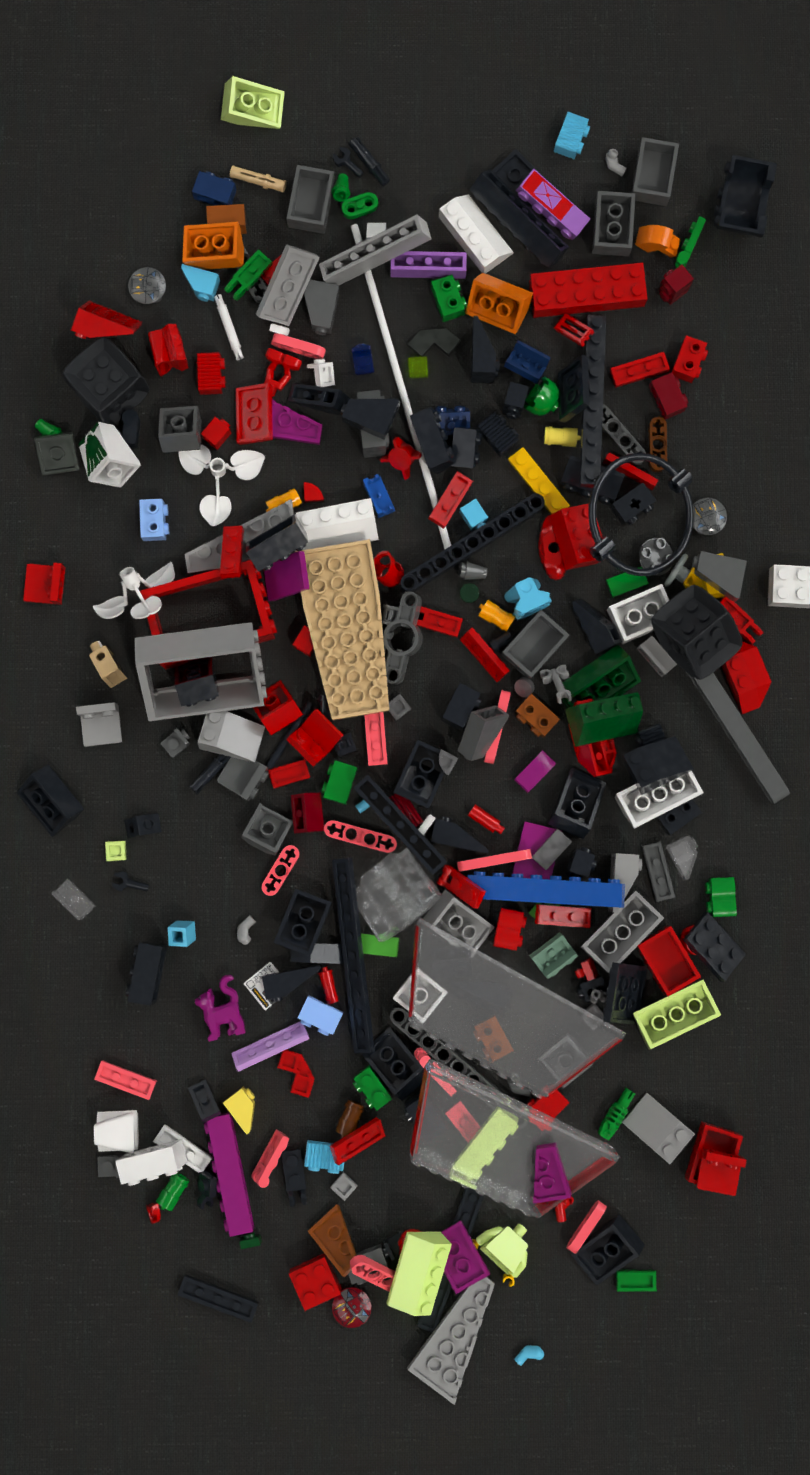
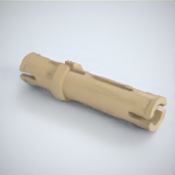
M234 165L230 170V178H236L263 186L264 189L270 188L283 193L286 189V180L271 177L270 174L263 175L235 167Z

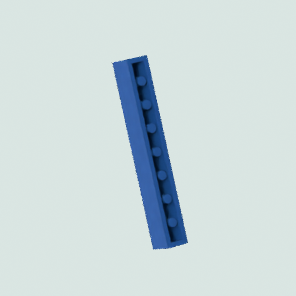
M474 871V875H468V879L486 891L483 899L624 908L625 884H620V880L608 879V883H601L599 878H589V882L581 881V877H569V881L562 880V876H550L549 880L542 879V875H531V878H523V874H512V877H504V873H493V876H485V872Z

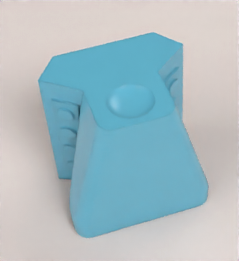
M529 577L517 582L504 595L508 603H516L513 616L517 620L545 609L552 602L549 592L539 590L541 585L537 579Z

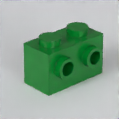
M453 274L432 281L431 290L443 322L464 316L467 304L465 298H461L459 291H461L458 280H454Z
M339 761L330 764L327 772L330 778L328 783L324 782L321 791L324 794V798L346 805L358 768Z
M370 1065L354 1076L355 1082L353 1085L359 1093L363 1091L367 1097L364 1100L371 1109L374 1107L377 1111L393 1099L392 1094Z

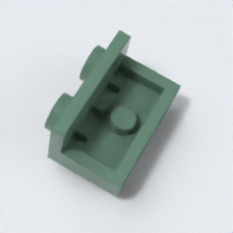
M560 932L529 955L547 979L555 976L559 970L571 964L578 957L577 953Z

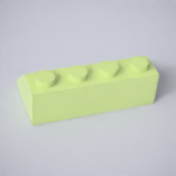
M701 980L634 1012L633 1016L650 1050L721 1016L704 980Z
M441 1232L406 1233L386 1302L388 1306L413 1316L431 1315L452 1245Z

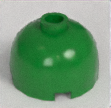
M546 376L540 379L543 382L540 385L536 384L525 400L528 405H524V408L534 415L542 416L550 411L554 412L559 405V389Z

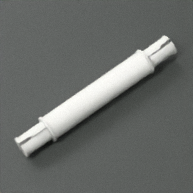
M221 294L218 295L219 299L216 295L214 298L231 350L234 351L236 360L243 359L244 356L240 349L241 345L227 305L224 304Z

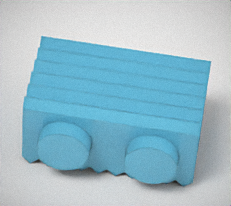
M567 112L555 144L554 152L575 159L576 154H581L584 143L581 141L583 137L587 138L590 126H588L589 119Z
M307 1141L304 1166L308 1167V1170L320 1171V1168L328 1169L327 1172L339 1174V1171L344 1170V1163L337 1165L334 1162L330 1145L334 1143Z

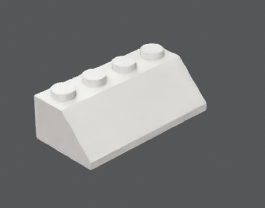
M469 194L455 197L439 208L440 220L464 251L467 252L481 273L486 274L513 254L511 248Z
M371 498L296 513L308 537L307 546L303 550L370 539V542L379 540Z
M691 771L643 795L640 794L635 784L617 793L615 799L624 816L635 829L703 794V791Z

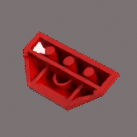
M742 641L740 650L721 666L741 715L760 708L772 682L757 646Z
M587 699V700L577 701V702L574 703V706H576V705H578V704H583V703L592 702V701H594V700H593V699ZM613 739L578 747L574 745L578 762L594 777L612 773L617 753Z

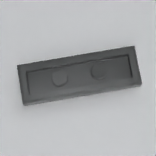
M661 841L641 846L655 901L660 902L675 898Z

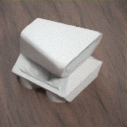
M137 1110L97 1113V1123L94 1125V1144L98 1145L99 1152L123 1151L134 1153V1150H138Z

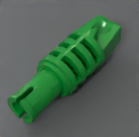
M625 1087L618 1101L612 1104L598 1130V1134L606 1140H610L619 1129L620 1124H622L623 1119L628 1113L627 1108L636 1095Z

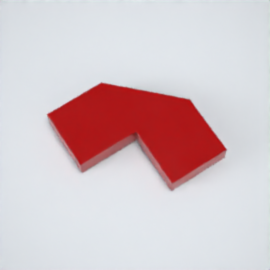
M288 1049L282 1051L277 1068L296 1073L291 1093L309 1098L315 1078L301 1053Z

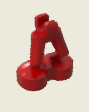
M268 348L265 357L271 364L267 368L264 383L272 384V397H274L277 389L282 390L291 379L290 370L299 371L302 361ZM277 365L284 366V376L279 381L274 380V370Z

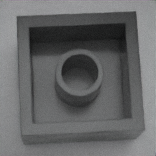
M198 406L160 409L158 438L163 453L200 450L202 421Z

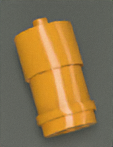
M295 488L290 489L288 492L266 501L268 509L265 511L268 512L292 499L293 508L302 504V501Z
M487 600L485 605L481 604L479 606L482 609L478 615L479 617L495 624L506 632L515 619L512 613L506 612L490 600Z

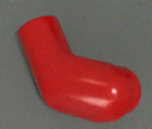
M572 1195L571 1198L564 1199L554 1206L557 1222L567 1221L565 1209L570 1204H573L574 1198Z

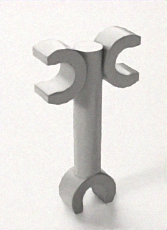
M560 665L556 669L540 671L543 684H549L553 680L558 691L556 697L559 704H562V698H568L569 701H572L571 692L565 690L561 679L569 678L566 665Z

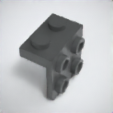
M231 757L217 781L249 801L257 795L259 784L261 782L264 783L267 779L269 768L257 761L253 763Z

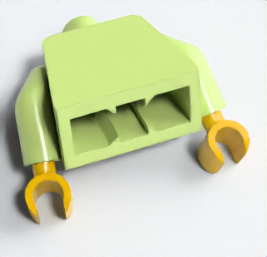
M519 1223L513 1230L508 1226L503 1228L498 1226L484 1231L476 1237V1240L472 1239L477 1250L480 1245V1250L505 1272L503 1283L506 1279H511L509 1287L514 1285V1278H517L527 1265L528 1253L526 1249L528 1244L522 1239L527 1229Z

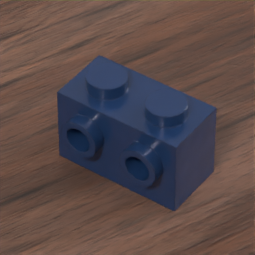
M199 171L192 194L195 200L213 206L232 205L237 190L235 183L231 179L226 177L222 179L216 177L211 172L206 171L204 173Z

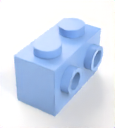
M163 499L139 500L142 540H166V535L169 534V524L166 523L165 516L169 514L168 504H165Z
M308 996L298 1018L301 1019V1024L307 1027L313 1025L319 1028L318 1032L328 1036L329 1033L334 1034L343 1011Z

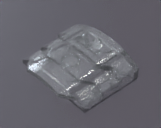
M408 848L404 849L400 854H388L381 862L362 875L360 886L356 888L358 910L379 942H385L424 915L442 897L433 881L428 878Z

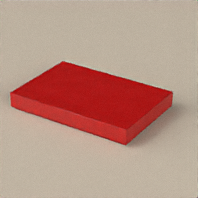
M263 383L236 388L237 444L243 445L273 440L272 384Z

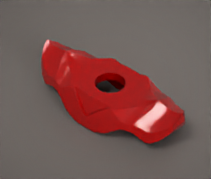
M547 516L543 521L539 537V557L548 577L559 580L564 576L566 568L560 549L557 553H552L548 549L549 545L557 543L550 517Z

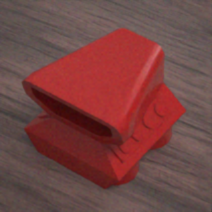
M167 324L162 329L148 333L155 367L160 376L167 374L172 367L180 371L189 368L181 335L176 324Z

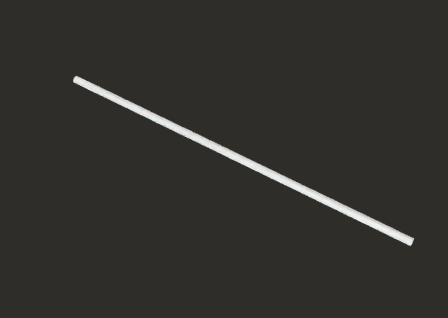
M358 224L351 225L355 244L357 245L363 242ZM371 270L364 273L414 446L417 451L422 453L419 463L434 509L438 502L430 470L410 419V415L413 412ZM438 526L444 549H447L451 546L447 528L443 529Z

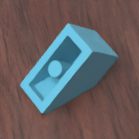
M182 264V272L195 296L201 301H214L220 283L219 275Z

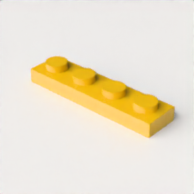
M524 447L508 458L510 464L534 494L543 496L545 500L544 506L551 515L560 509L570 507Z

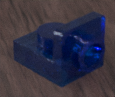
M358 344L352 348L355 374L374 373L370 345Z

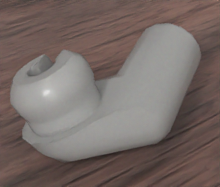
M610 149L606 154L607 167L611 171L623 176L627 168L618 163V151Z
M251 915L237 927V939L243 945H247L251 941L248 929L256 922Z

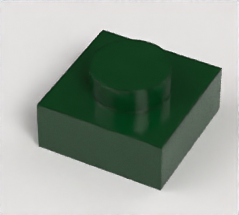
M250 1232L244 1234V1237H241L239 1241L240 1248L245 1249L260 1246L262 1239L261 1234Z

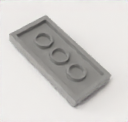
M286 244L256 315L259 318L289 326L320 257L317 254Z

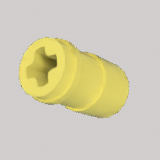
M545 427L544 444L576 447L577 440L581 439V436L578 435V428Z

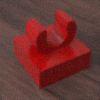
M592 958L581 962L582 967L575 971L577 978L586 976L588 981L599 976Z

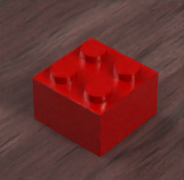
M325 1253L303 1262L289 1271V1276L305 1311L341 1295V1285Z

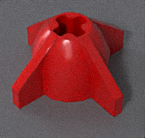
M395 437L393 439V449L389 454L383 456L380 462H390L395 469L402 471L404 480H407L410 477V466L415 459L422 457V453L415 450L410 444L405 443L399 437Z

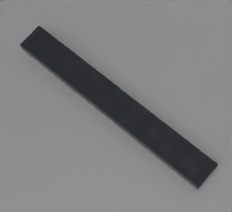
M480 1178L472 1179L470 1183L467 1182L453 1224L461 1220L469 1235L471 1234L489 1183ZM444 1272L431 1315L419 1316L416 1325L430 1332H433L439 1324L452 1287Z

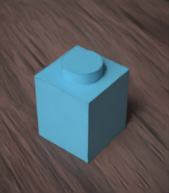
M477 499L460 508L459 513L471 531L477 530L488 521V516Z
M177 920L168 927L169 946L187 947L196 940L195 921Z

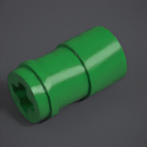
M180 1173L171 1175L170 1181L156 1199L162 1210L172 1211L179 1201L182 1192L188 1186L189 1179Z

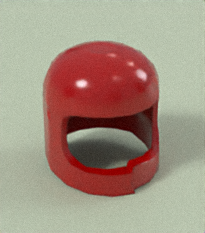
M389 551L379 552L373 559L377 580L386 587H394L400 583L404 576V569L399 562H395L394 557ZM388 556L390 563L383 565L380 562L381 558ZM386 567L389 568L387 573L382 576V571Z

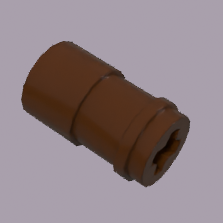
M350 1099L345 1103L343 1114L335 1130L341 1134V1138L357 1129L361 1113H363V1104Z

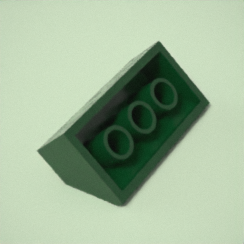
M617 645L562 682L565 690L571 692L572 701H569L568 698H562L561 700L567 708H570L577 701L587 699L597 701L621 696L640 683L641 679L630 656Z
M636 692L578 704L565 709L575 747L637 733L643 713L639 693Z

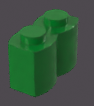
M734 877L709 878L708 882L705 883L706 894H709L710 897L709 902L706 904L707 912L712 917L736 916Z

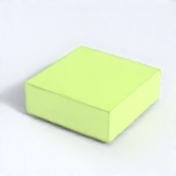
M126 841L105 842L106 861L127 860Z

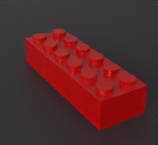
M643 263L534 273L530 275V292H533L531 298L533 318L564 315L565 313L577 314L644 307L647 302Z

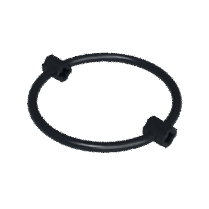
M648 453L627 454L610 463L597 478L589 500V525L595 542L590 548L592 557L598 560V562L606 559L618 570L634 576H651L671 567L684 553L692 534L694 511L692 498L687 487L692 483L693 477L691 473L685 469L677 471L664 459ZM631 461H648L665 469L672 476L668 480L669 488L675 493L682 492L686 507L685 531L678 548L665 562L645 569L630 567L617 560L611 554L615 550L614 542L607 536L601 538L596 520L597 500L602 485L616 468Z

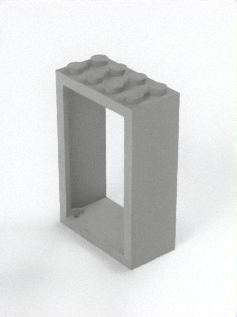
M252 622L135 638V664L148 721L264 706V698H267L266 686H262L266 685L265 675L263 672H260L263 671V663L261 657H258L261 656L260 644L257 642L259 641L258 631L253 630ZM249 652L253 676L217 680L219 696L212 701L203 700L197 702L194 706H181L175 686L157 689L153 687L149 665Z

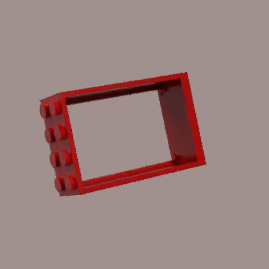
M251 560L244 561L241 564V574L249 576L262 626H259L260 629H257L259 639L257 642L262 643L275 639L274 633H277V629L273 619L269 618V615H272L268 600H264L267 594L263 582H259V579L262 578L261 572L257 571ZM219 568L141 590L140 593L144 600L151 596L159 598L226 578H221ZM158 612L149 615L147 619L152 635L163 634ZM204 658L160 663V665L166 670Z

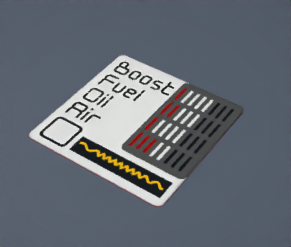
M271 962L244 983L264 1010H267L275 1003L271 1002V999L266 1000L262 980L263 975L279 972Z

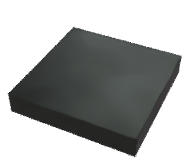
M73 432L34 438L42 476L80 470Z

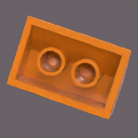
M239 222L184 226L183 263L203 270L242 267L244 265V245Z
M482 272L473 280L465 314L472 317L478 316L479 320L516 334L528 312L533 292Z

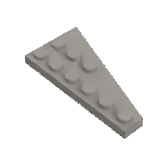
M292 499L240 525L244 529L242 562L250 560L246 553V543L294 515ZM223 535L185 554L187 573L220 568Z
M488 1277L481 1279L462 1291L407 1367L408 1371L454 1405L477 1339L479 1327H481L485 1309L488 1306L495 1285Z

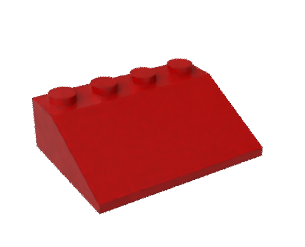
M88 301L78 308L71 331H74L76 336L86 339V337L134 334L142 325V321Z

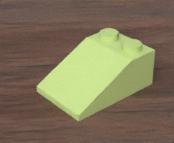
M232 76L224 86L221 120L237 125L280 129L285 91Z

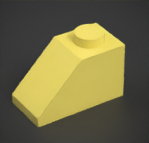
M243 1086L226 1099L223 1104L247 1135L252 1129L255 1107L253 1099L255 1096L249 1088L245 1089Z

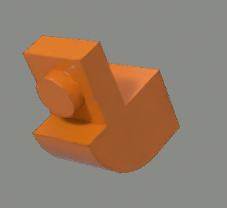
M647 225L639 227L635 245L646 252L659 250L672 258L677 256L680 238L673 235V230L668 227Z

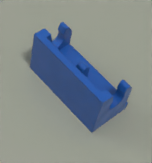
M376 474L372 479H363V485L368 497L371 498L377 517L381 518L395 512L381 476L379 477Z

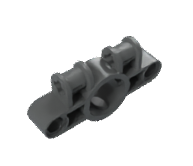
M408 591L404 593L399 607L385 604L382 606L384 608L382 624L387 625L383 633L387 682L390 684L398 685L404 680L409 656L418 652L422 645V633L417 626L422 599L414 592ZM414 596L415 603L409 606L408 599ZM398 626L411 627L415 634V637L412 639L413 645L407 651L395 650L392 646L393 631ZM396 671L398 677L396 680L392 681L390 678L391 672Z

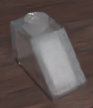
M689 835L666 845L682 880L690 878L698 853L696 850L698 845L693 837L690 838Z

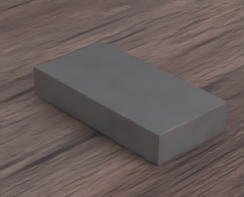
M557 829L532 858L547 870L572 841Z

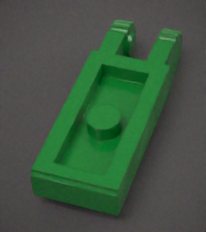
M699 216L697 222L693 221L689 230L692 233L690 239L686 238L681 249L684 251L679 252L675 262L676 269L680 265L686 267L705 224V218Z
M258 249L234 274L233 279L226 285L225 291L227 293L231 292L239 283L241 287L233 296L238 301L245 294L246 290L248 291L272 266V261Z

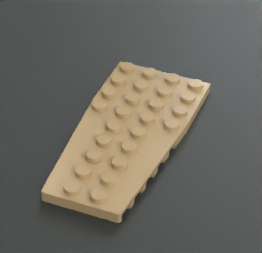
M370 539L301 550L305 553L310 588L301 592L303 608L332 720L389 711L380 595Z

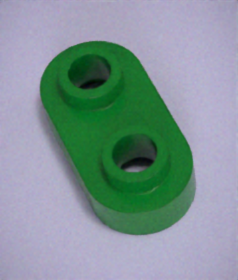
M371 192L349 198L342 204V213L347 219H355L370 214L377 209L378 198ZM367 202H371V203H372L371 206H366L365 204H366ZM353 208L354 212H349L348 209Z

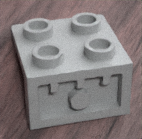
M113 702L76 707L77 715L81 717L83 744L85 747L122 742L118 704Z

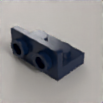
M445 406L435 407V411L439 412L442 419L439 422L442 429H445L447 435H453L454 427L470 428V410L466 406H455L454 409H447Z

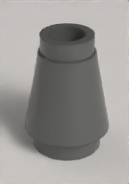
M467 561L465 563L461 562L458 576L463 578V580L486 579L487 568Z

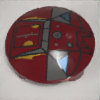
M352 1286L343 1289L341 1295L334 1298L332 1312L339 1324L348 1328H356L368 1320L371 1314V1301L364 1291Z

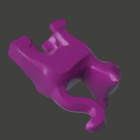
M232 975L223 976L219 982L221 991L231 997L229 1002L214 1006V995L211 988L195 999L196 1006L200 1007L204 1012V1021L211 1032L208 1035L209 1042L218 1040L221 1024H229V1036L246 1033L244 1020L240 1014L238 994L234 989L227 986V983L234 979Z

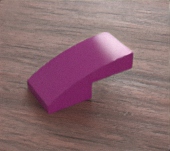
M542 750L514 780L528 793L556 763Z

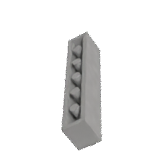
M415 215L320 263L319 266L323 280L326 283L341 285L431 240L427 222L420 216Z

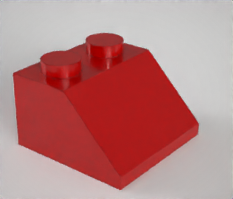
M281 680L266 689L267 698H264V706L253 707L270 735L280 731L303 715Z

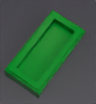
M627 573L606 579L612 598L649 584L646 576H634Z
M618 1270L616 1272L617 1292L657 1291L656 1270Z

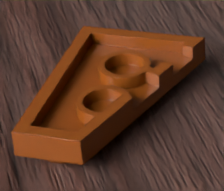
M336 1204L308 1232L339 1273L346 1277L352 1271L350 1260L357 1255L340 1206Z

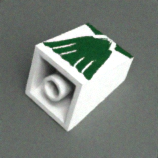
M97 422L78 444L90 482L122 487L141 466L139 460L114 425Z

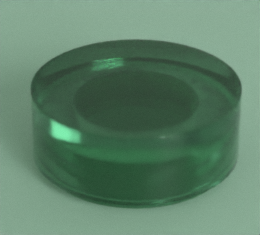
M465 584L460 590V597L466 603H473L479 597V589L474 584Z

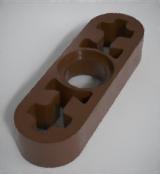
M654 417L648 427L649 454L653 455L654 453L655 456L660 454L659 457L667 461V423L662 417ZM656 422H659V425L662 426L659 429V435H656L657 429L653 427ZM660 440L663 443V448L655 449L653 441ZM649 462V467L653 472L659 473L664 470L662 467H657V464Z

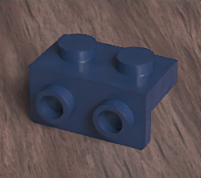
M517 341L504 367L537 384L551 358L527 344Z

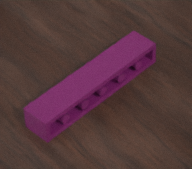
M226 1112L205 1122L204 1128L206 1134L210 1135L211 1141L208 1142L210 1154L213 1153L215 1161H212L213 1172L218 1175L217 1192H221L222 1195L220 1208L226 1215L224 1228L226 1232L229 1231L231 1237L253 1232L255 1227L233 1118L230 1112Z

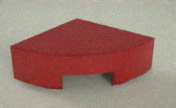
M304 482L305 502L324 501L322 492L317 486Z
M158 1203L146 1205L150 1222L152 1224L159 1222L160 1209Z

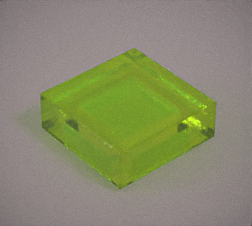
M427 357L408 358L409 378L428 377Z

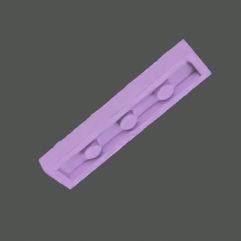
M300 1022L295 1023L233 1052L232 1057L238 1072L310 1039L305 1025Z

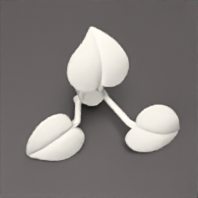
M201 445L200 450L179 451V459L186 472L192 475H199L204 468H210L212 475L216 479V496L207 495L200 502V513L210 526H217L223 523L230 515L232 508L228 497H219V478L225 475L226 469L235 470L236 476L242 480L255 478L259 474L265 459L262 453L251 450L238 451L230 459L233 466L231 467L228 463L225 464L221 458L211 460V453L204 445Z
M172 562L150 575L146 580L139 573H136L133 567L123 569L120 572V577L123 580L121 581L123 596L111 598L102 604L93 606L97 615L104 619H112L124 612V606L128 605L126 589L128 588L135 590L141 600L130 611L133 618L143 619L157 613L162 606L160 598L151 596L144 600L138 589L140 581L148 588L172 582L175 578Z

